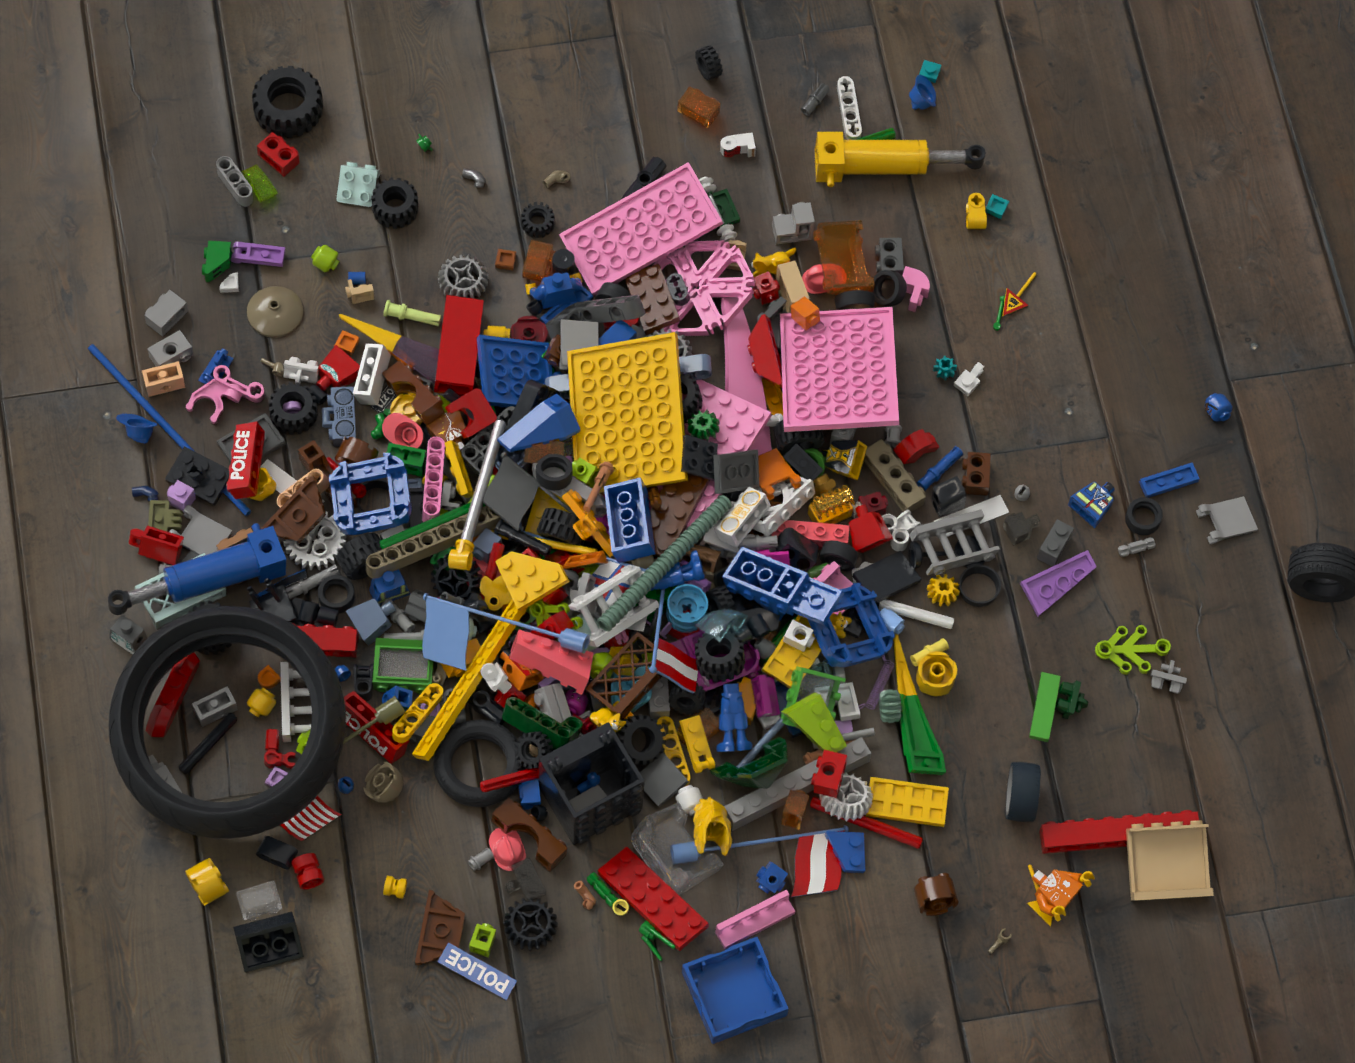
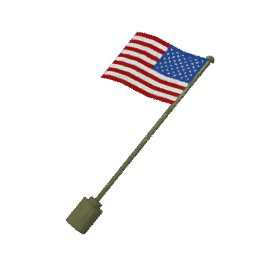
M396 696L375 708L377 711L374 714L376 718L346 737L344 743L377 721L380 724L384 722L387 725L404 714L406 711ZM317 795L305 809L281 824V826L296 839L304 841L342 814L327 806Z

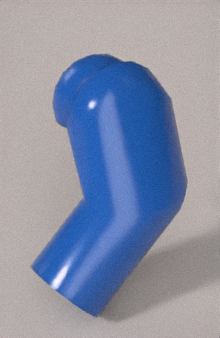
M596 772L589 773L587 780L577 785L579 792L582 794L590 788L597 786L601 778Z

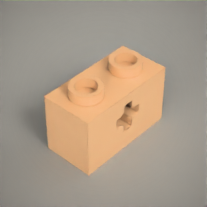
M179 361L142 370L148 397L185 388Z

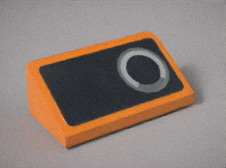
M604 551L591 552L569 557L563 568L576 570L607 564L608 560Z

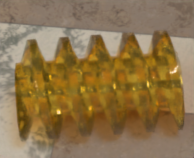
M843 485L841 489L835 488L834 492L830 490L827 494H821L820 497L815 496L812 501V507L818 519L822 520V514L829 517V511H831L835 515L836 508L842 512L843 505L850 509L849 503L851 502L855 505V501L850 488L847 485Z

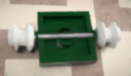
M708 177L700 178L701 185L724 223L709 232L718 230L717 235L722 236L720 241L728 242L729 240H735L737 232L733 231V225L740 223V217L728 190L724 189L713 193L716 190V185L712 184L713 179Z

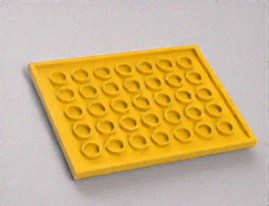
M673 332L567 351L570 406L580 427V432L572 436L574 460L577 461L580 457L598 469L603 462H610L613 465L614 472L609 476L605 486L640 477L646 488L688 481L687 473L681 472L683 435L685 433L677 333ZM602 486L599 492L601 495L605 494L604 486Z

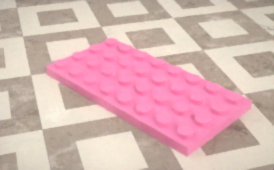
M688 162L559 235L567 250L573 253L578 270L592 295L595 296L602 284L606 282L616 284L724 223Z

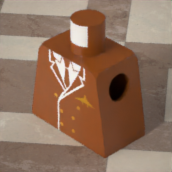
M460 411L452 414L446 412L426 426L427 432L431 437H440L444 442L452 440L458 443L460 451L465 446L464 443L469 441V437L464 439L460 433L466 428Z

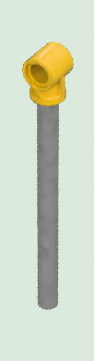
M496 420L494 423L461 539L456 540V549H451L449 553V568L471 569L473 561L472 551L474 550L472 539L482 509L483 497L488 488L500 447L497 439L505 430L506 423L504 421Z

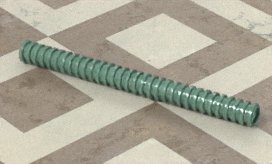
M719 495L714 500V503H711L695 522L641 574V577L637 578V581L597 619L599 626L603 630L610 632L647 592L682 559V556L686 555V552L728 512V509L732 508L731 501L726 496Z

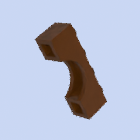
M399 360L382 373L386 384L396 395L402 393L416 394L411 405L416 415L426 426L445 413L442 408L444 403L438 395L434 396L432 389L428 385H423L422 379L419 375H414L413 370L408 364L405 366Z
M314 440L298 449L299 460L308 472L313 469H319L329 478V474L331 475L333 470L325 454ZM329 485L323 493L333 505L331 485ZM352 492L353 505L355 509L357 507L356 496Z
M508 798L493 812L491 822L505 834L513 831H522L534 838L538 846L535 860L549 872L566 857V844L561 839H556L547 827H542L532 814H527L517 801H512Z

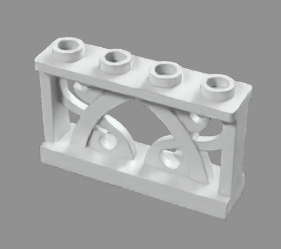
M800 477L801 482L799 483L801 487L799 489L792 488L789 479L773 485L774 497L783 494V503L769 507L762 516L763 521L759 520L752 529L763 533L764 536H770L775 532L778 527L815 494L813 480ZM760 487L755 489L762 492Z

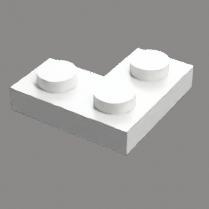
M853 682L840 684L838 693H841V698L839 701H835L840 720L859 719L860 711ZM829 686L814 688V693L820 694L824 702L826 701Z

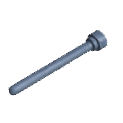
M780 718L736 767L740 768L749 764L763 749L762 745L768 743L785 725L782 723L783 719Z

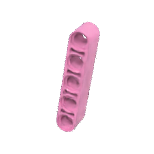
M432 437L428 441L422 509L423 522L440 515L445 442L440 437Z

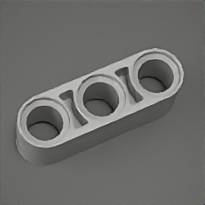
M220 157L216 162L218 176L239 205L244 207L250 206L253 203L251 185L230 157Z

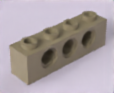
M881 439L867 447L863 461L901 511L910 510L913 512L923 506L926 498L925 491L922 487L917 486L913 475L910 472L907 473L902 461L894 456L890 445L885 444ZM881 460H885V461H887L888 463H887V464H883V463H881L880 461H881ZM891 475H898L899 478H893ZM903 489H908L910 492H909V493H905V492H903L902 490H903Z

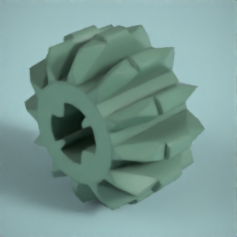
M897 690L880 692L879 710L880 719L883 722L894 723L901 719V698Z

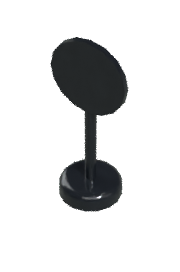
M965 536L972 552L981 551L975 536ZM958 540L953 550L956 557L965 555ZM911 542L909 545V561L912 567L917 569L921 567L923 557L929 556L927 552H922L918 542ZM935 551L937 556H947L945 551ZM983 560L964 566L968 568L973 565H982L985 563V561Z

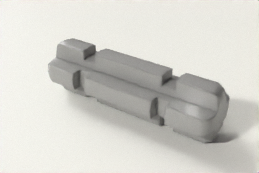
M1150 537L1143 541L1129 543L1126 546H1119V555L1124 557L1128 556L1129 553L1135 554L1145 551L1146 548H1155V541Z

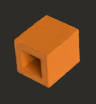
M805 296L790 306L791 319L804 330H808L820 322L819 308Z

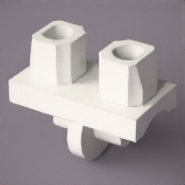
M291 357L289 361L285 360L283 377L294 379L295 385L297 382L301 383V381L316 383L318 381V362L310 360L307 364L300 363L299 358Z
M497 662L495 664L487 663L482 666L481 675L494 692L499 689L505 694L512 687V684L507 680L508 676Z

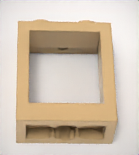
M796 261L778 265L776 280L781 288L779 294L787 300L786 312L791 313L790 306L804 296L807 299L810 298Z

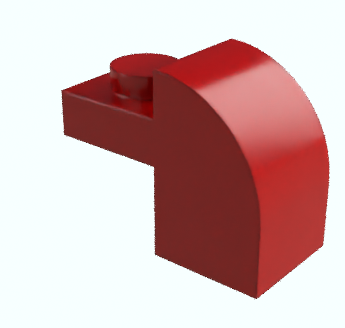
M921 429L908 435L893 450L903 464L915 463L924 453L935 452L939 445L930 432L925 433Z

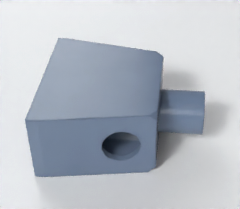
M371 599L346 610L368 646L391 627L392 624L387 616L396 611L391 601L380 606L376 599Z

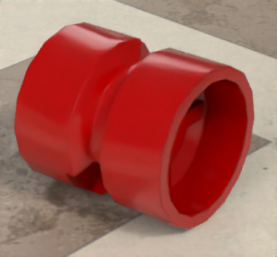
M306 853L292 860L294 872L298 874L297 881L300 889H312L325 881L322 870L318 868L320 864L315 853Z

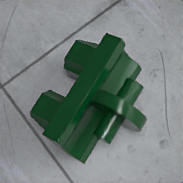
M1076 680L1073 683L1062 682L1060 684L1059 693L1066 695L1067 698L1066 700L1059 698L1056 702L1055 710L1063 713L1062 718L1068 719L1069 715H1073L1074 712L1080 713L1081 708L1088 707L1089 702L1084 699L1085 694L1079 693L1080 681Z

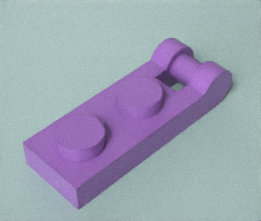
M235 242L233 245L234 253L231 256V261L234 263L244 262L283 267L285 247Z

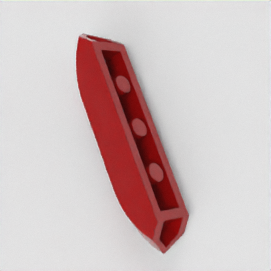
M195 652L173 666L152 709L145 731L151 737H164L167 734L199 667L200 660Z

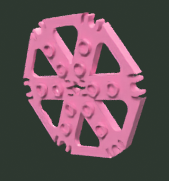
M724 240L692 241L686 244L685 248L681 247L653 264L659 263L662 270L666 265H674L678 274L682 276L690 300L682 306L675 304L680 320L685 317L693 306H695L702 320V325L699 328H678V322L663 328L665 332L671 329V333L678 330V336H709L707 329H709L711 334H714V327L718 326L723 330L722 322L725 324V327L730 324L753 297L754 291L750 286H755V279L739 248L737 249L734 245L729 249V242ZM713 251L714 253L697 270L691 255L694 252ZM731 263H737L743 273V277L718 278ZM678 293L679 298L683 297L682 293ZM737 297L739 301L728 314L720 315L712 298Z

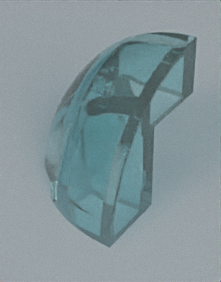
M732 609L716 610L703 616L694 627L703 634L706 633L720 642L729 628L738 632L748 615Z

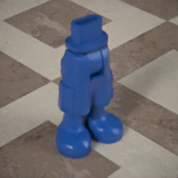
M698 551L691 552L689 563L680 566L679 562L675 564L650 591L682 585L685 581L704 580V571Z
M739 683L723 684L724 693H721V696L724 697L721 699L719 729L724 731L723 742L717 744L716 751H735L733 729H736L737 733L736 750L753 749V744L747 740L744 730L748 728V720L741 696L742 692H739Z

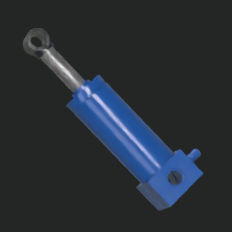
M255 523L251 526L253 532L247 534V542L163 569L164 580L128 592L127 590L112 591L108 596L110 612L114 615H122L132 605L160 597L164 594H168L174 603H178L258 577L260 583H263L266 578L272 580L285 576L286 557L274 527L260 529L259 524ZM116 600L122 601V603L119 605L114 604L113 602Z

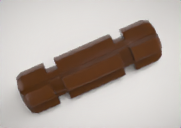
M647 487L650 505L654 510H658V507H662L658 487Z

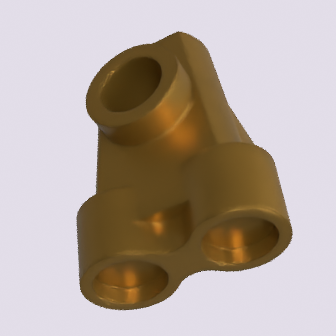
M827 473L813 480L815 483V494L812 498L817 497L819 494L827 496L834 491L833 488L836 486V483L833 479H829Z

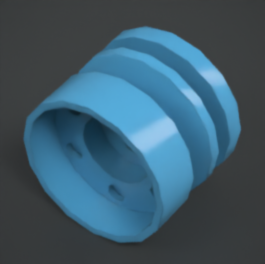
M683 584L671 591L667 601L666 617L668 622L672 623L673 629L683 633L697 631L703 626L708 609L706 594L701 588L692 584Z

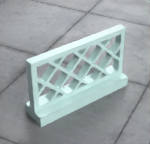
M164 573L136 585L135 589L160 582L164 578ZM226 588L175 604L168 602V594L165 601L154 598L150 599V603L143 601V604L153 620L155 628L158 629L188 614L189 611L193 612V607H199L202 602L208 604V601L214 602L226 596ZM152 603L163 604L162 610L154 613L151 609Z

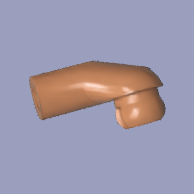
M577 881L574 884V888L585 900L582 903L583 907L590 910L596 904V899L582 881Z

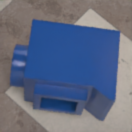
M538 779L522 782V785H519L520 803L523 810L532 809L534 805H540L541 803Z

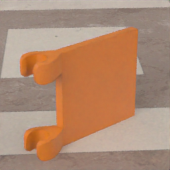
M777 448L758 456L759 487L766 494L768 500L774 499V489L772 486L786 479H789L794 489L801 487L799 483L801 482L800 476L792 470Z

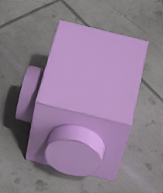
M179 480L174 485H171L167 491L170 505L178 510L183 511L187 505L191 506L196 499L194 489Z

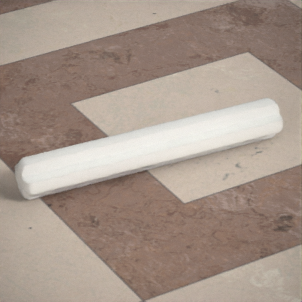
M887 599L879 604L880 610L887 608L898 615L948 629L953 627L954 618Z

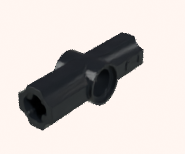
M653 157L646 167L638 172L636 180L625 192L622 199L657 180L666 168L664 161L659 157Z
M476 687V690L467 702L473 706L475 712L483 714L490 721L503 725L505 722L502 718L504 708L491 699L486 691ZM485 700L486 703L480 705L477 703V701Z

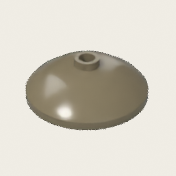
M280 286L266 287L258 291L250 299L247 306L248 321L251 327L263 336L272 338L283 337L292 333L300 325L303 318V305L297 294L288 288Z

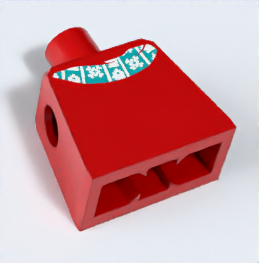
M335 345L318 367L321 379L316 382V385L323 391L329 386L346 387L357 380L360 365Z

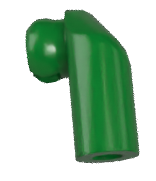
M383 413L375 415L377 426L371 431V436L375 440L384 437L382 424L385 416Z

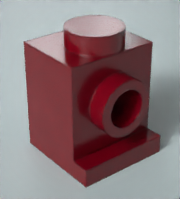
M880 491L858 497V502L861 505H866L868 512H877L880 515L886 513L888 500L885 495L881 496Z

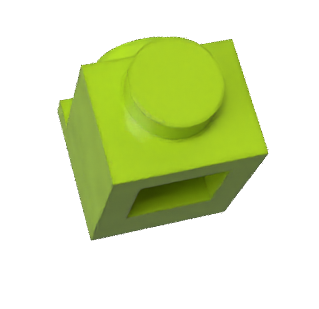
M580 457L577 461L574 460L572 462V476L593 488L595 485L594 479L600 469Z
M476 924L469 945V952L489 958L496 936V929H493V926L489 924ZM485 938L487 942L480 941V939Z

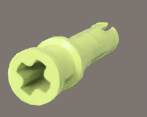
M390 300L386 301L383 314L385 317L389 315L397 317L399 320L410 319L437 327L440 325L442 316L408 308L406 304L391 303Z

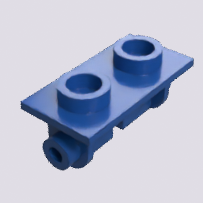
M223 348L217 350L198 381L207 384L214 379L213 371L217 366L224 365L229 367L234 358L228 356V351ZM225 372L219 373L220 379L223 377Z

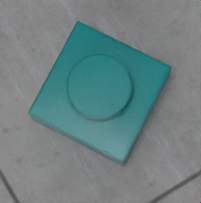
M924 60L919 75H923L930 82L936 83L941 65Z
M992 194L985 212L1001 219L1008 207L1009 201Z

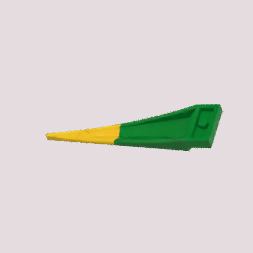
M895 634L893 641L897 685L901 698L903 752L907 758L909 773L943 775L946 773L943 753L917 696L899 636Z

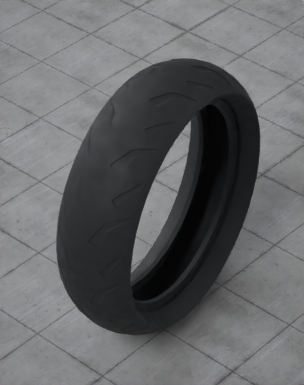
M239 606L207 608L191 612L167 623L145 640L131 656L117 681L112 696L108 725L109 741L114 762L125 786L133 797L156 818L173 828L200 837L214 839L247 837L263 833L287 822L305 809L325 787L327 781L332 776L343 748L346 729L345 700L340 681L330 660L309 635L296 625L272 613L254 608ZM226 643H241L261 647L288 662L298 672L308 688L312 707V724L310 735L301 757L290 772L277 784L247 799L232 802H211L190 797L174 789L156 773L146 752L144 719L154 689L163 676L176 663L203 648Z

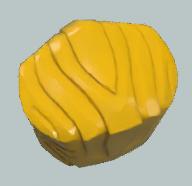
M260 468L257 496L248 498L263 501L274 493L277 484L266 468Z

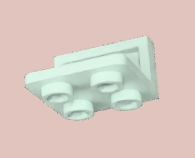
M347 162V165H341L337 201L371 207L372 192L376 188V181L380 176V170H377L374 165L365 164V168L357 167L358 163Z

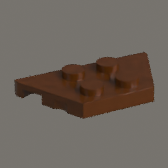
M310 476L261 529L273 526L277 537L300 543L326 516L316 479Z
M433 890L428 892L415 965L439 960L448 943L457 948L460 946L465 913L458 908H454L447 900L437 896Z

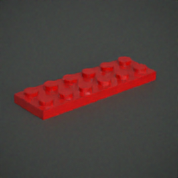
M625 847L597 870L598 875L662 936L674 944L678 951H681L709 927V923L628 847Z

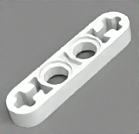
M843 76L838 80L837 92L844 133L847 140H856L861 138L862 127L854 82L850 77ZM843 83H846L848 86L847 92H845ZM850 98L853 100V103L845 104L843 100ZM849 113L854 114L856 118L849 120L846 118V115ZM851 126H854L856 135H853L851 132Z

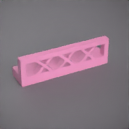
M787 889L717 924L715 933L724 949L794 915L795 910L789 901L790 894Z

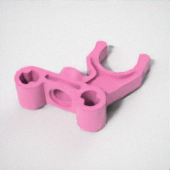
M219 365L213 371L214 379L192 393L189 402L186 404V410L189 412L193 411L194 404L201 398L211 399L216 405V410L210 417L211 423L216 424L224 411L221 399L223 396L236 403H239L241 397L257 403L261 402L265 397L264 387L259 382H252L249 386H246L231 378V373L227 366ZM225 372L226 375L223 379L219 378V373ZM257 389L261 391L260 394L256 393L255 396L251 394L252 391Z

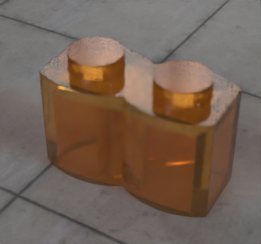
M531 240L522 270V278L541 282L544 277L550 276L551 267L549 264L552 261L553 254L556 252L553 250V244Z

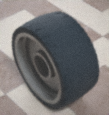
M1027 762L1011 763L1006 794V819L1018 822L1035 821L1040 795V765Z

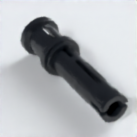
M500 519L496 525L495 534L508 538L510 542H517L527 548L529 547L544 557H548L552 546L524 533L520 527L517 531L503 519Z

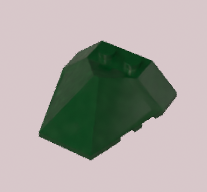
M778 737L763 744L766 755L740 768L726 762L711 769L710 772L716 777L740 786L767 789L788 762L786 740Z

